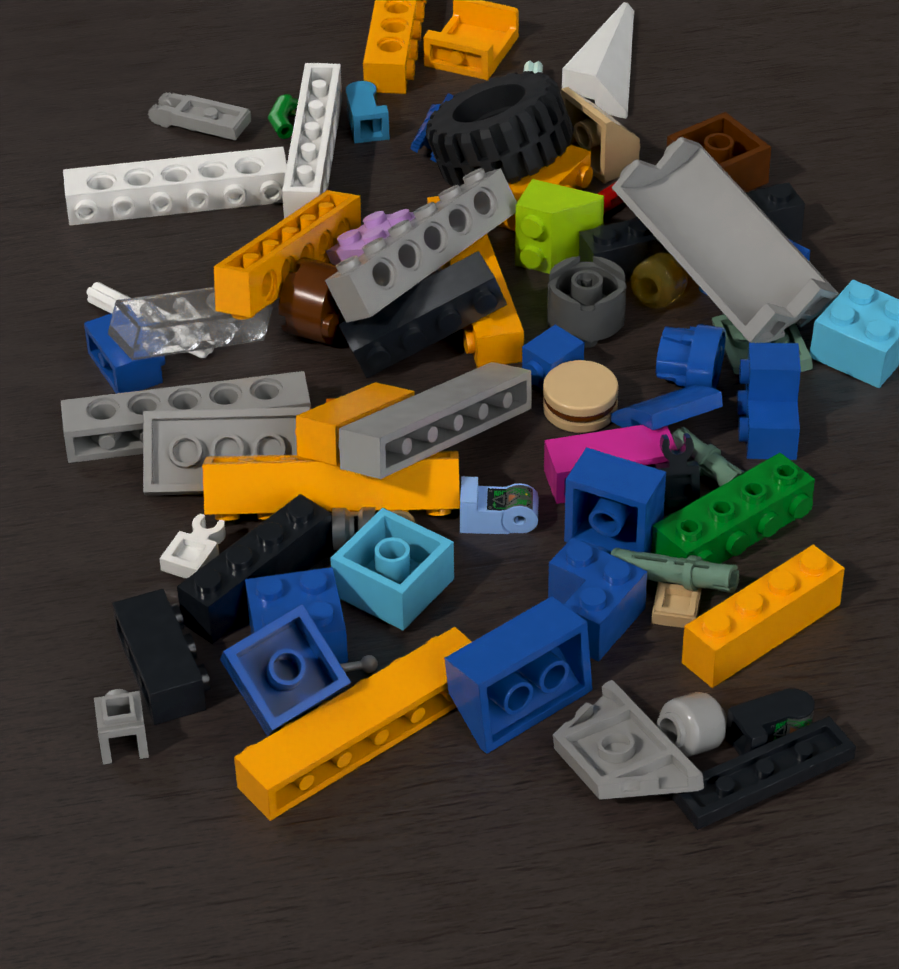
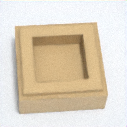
M658 582L651 624L684 628L686 624L698 617L702 588H699L697 591L686 590L683 585Z

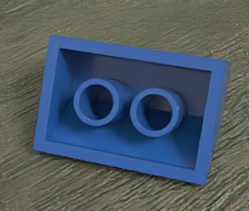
M553 596L444 658L449 694L480 749L486 754L593 690L587 621Z

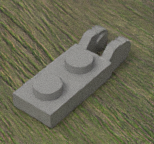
M170 92L163 93L158 99L159 105H153L147 114L151 122L161 125V127L168 128L174 125L190 131H199L236 140L251 122V111L247 108L188 94L186 96L176 93L171 94Z

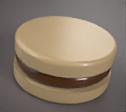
M574 360L559 364L548 372L543 383V411L546 418L554 426L574 433L594 432L606 427L611 423L610 414L618 410L617 397L619 385L616 376L607 367L592 361Z

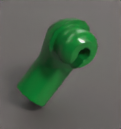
M290 94L279 96L268 115L269 122L281 139L289 138L293 133V126L287 117H294L296 115L294 109H297L298 99L292 98Z

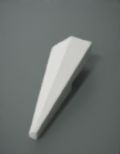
M623 2L562 68V89L569 87L585 98L594 99L595 105L607 114L626 119L628 117L634 10L628 3Z

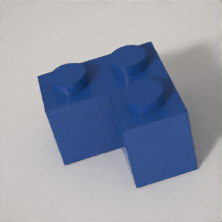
M749 343L748 359H740L739 382L740 384H745V390H738L737 415H744V417H739L738 440L739 442H746L747 459H769L780 452L790 460H797L800 433L798 412L801 373L799 343Z
M572 537L549 562L548 598L553 596L587 621L590 658L599 662L645 610L647 571Z

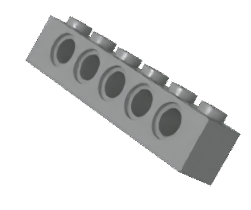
M483 168L470 172L463 177V185L452 186L438 194L440 201L437 203L431 202L416 209L413 212L414 219L411 221L404 220L388 229L390 234L385 239L381 237L362 247L364 253L361 256L355 255L336 265L338 272L326 279L325 282L346 323L372 317L515 214L517 201L501 168L486 173Z
M299 371L61 400L63 433L68 463L143 454V411L310 407L311 409L305 372Z

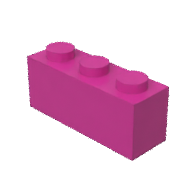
M644 425L545 440L544 472L556 504L565 503L566 478L586 447L655 468V464L667 463V459L660 449L661 436L667 435L670 441L669 448L671 450H678L668 425L656 430H651Z

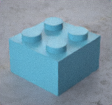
M852 280L815 320L810 347L812 359L876 388H880L899 366V299L876 290L869 285Z
M385 508L380 509L330 558L339 598L403 631L454 580V542Z

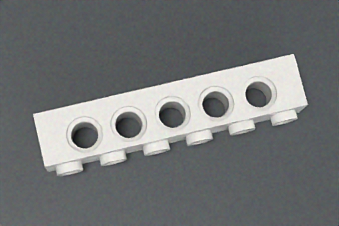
M305 63L282 189L284 219L328 190L342 104L340 64Z
M284 147L63 169L69 226L283 203L282 189L287 167Z

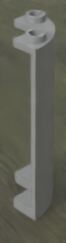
M680 137L666 148L664 156L656 165L636 159L622 170L620 178L612 186L617 195L750 343H766L784 337L785 328L794 323H797L800 327L804 326L825 310L839 295L832 285L700 143Z

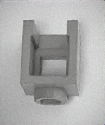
M114 689L105 696L95 697L94 704L103 764L112 763L109 738L129 735L137 736L140 759L149 758L140 691L128 692L123 689Z

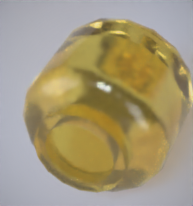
M657 253L648 257L635 267L631 276V288L635 297L640 303L650 308L667 306L684 293L688 284L687 272L669 253Z

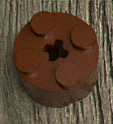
M307 257L299 259L296 263L301 264L300 268L296 273L289 271L280 294L279 315L285 316L286 325H281L282 330L288 334L329 345L335 344L340 339L346 340L338 325L344 322L345 319L325 282L326 279L338 272L336 265Z

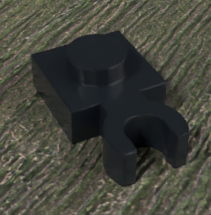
M689 433L683 434L684 444L679 450H671L669 448L670 441L667 435H662L660 438V449L667 459V463L655 464V468L666 471L664 509L685 507L700 498L699 464L697 461L687 462V459L694 450V443Z

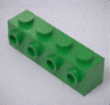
M779 452L652 526L651 553L677 558H688L690 555L702 557L703 561L721 564L733 556L742 554L746 548L763 538L771 537L780 528L795 519H801L812 510L815 479Z

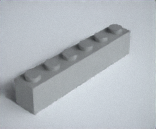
M490 362L339 428L340 469L382 479L532 409L531 370Z

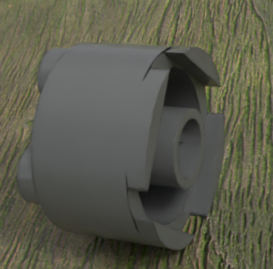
M580 256L567 258L551 269L547 295V324L550 328L556 324L582 340L584 347L587 348L595 346L598 340L614 335L624 326L626 282L624 271L620 266L608 259L593 256V262H580Z

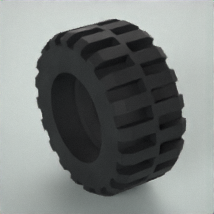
M524 71L522 74L514 72L503 77L497 76L489 79L487 82L470 86V89L464 92L461 91L455 94L451 100L442 103L439 106V110L431 114L430 120L427 123L426 137L442 177L451 186L463 185V177L480 168H483L485 173L501 168L507 182L513 184L521 181L520 179L538 173L539 169L554 163L557 156H562L566 152V148L570 146L574 129L555 80L541 72L535 74L532 71Z

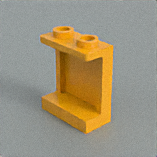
M453 0V16L441 32L428 30L423 37L424 66L489 80L519 37L518 8L483 0Z

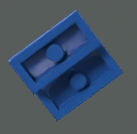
M688 386L616 410L610 414L611 422L622 428L644 425L651 430H656L723 407L722 393L708 386Z

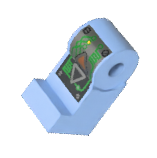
M461 476L460 533L510 534L532 531L538 523L539 497L537 491L533 487L522 483L512 484L507 487L478 486V477Z

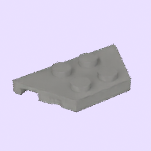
M613 680L606 682L602 686L603 696L594 705L586 702L576 711V715L572 720L565 722L553 734L554 749L599 800L693 792L704 789L701 771Z

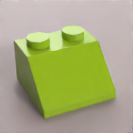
M532 179L516 203L515 266L550 274L551 269L559 262L567 258L578 257L579 232L603 225L604 195Z

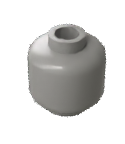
M695 692L674 698L666 702L660 711L657 727L686 757L711 751L719 747L725 738L726 713L716 699L707 693Z

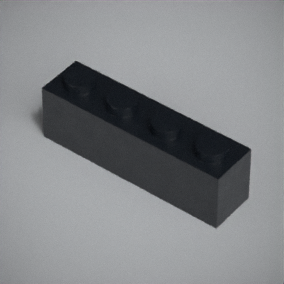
M477 251L420 281L372 317L347 323L344 321L338 325L366 378H369L506 306L507 303L495 276L480 252Z
M299 494L177 586L178 601L184 625L211 644L216 642L248 617L245 579L307 571L333 551L331 513Z

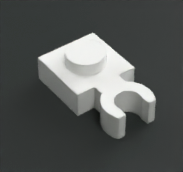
M197 515L192 521L193 532L189 534L179 531L159 558L161 571L187 579L219 555L218 544L226 536L225 521L219 520L215 527L206 529L205 515Z

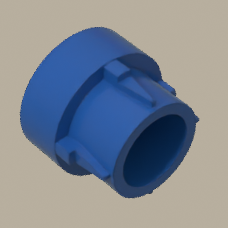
M698 324L697 327L690 326V329L665 326L657 353L656 377L676 382L678 386L702 385L716 389L723 364L726 329Z

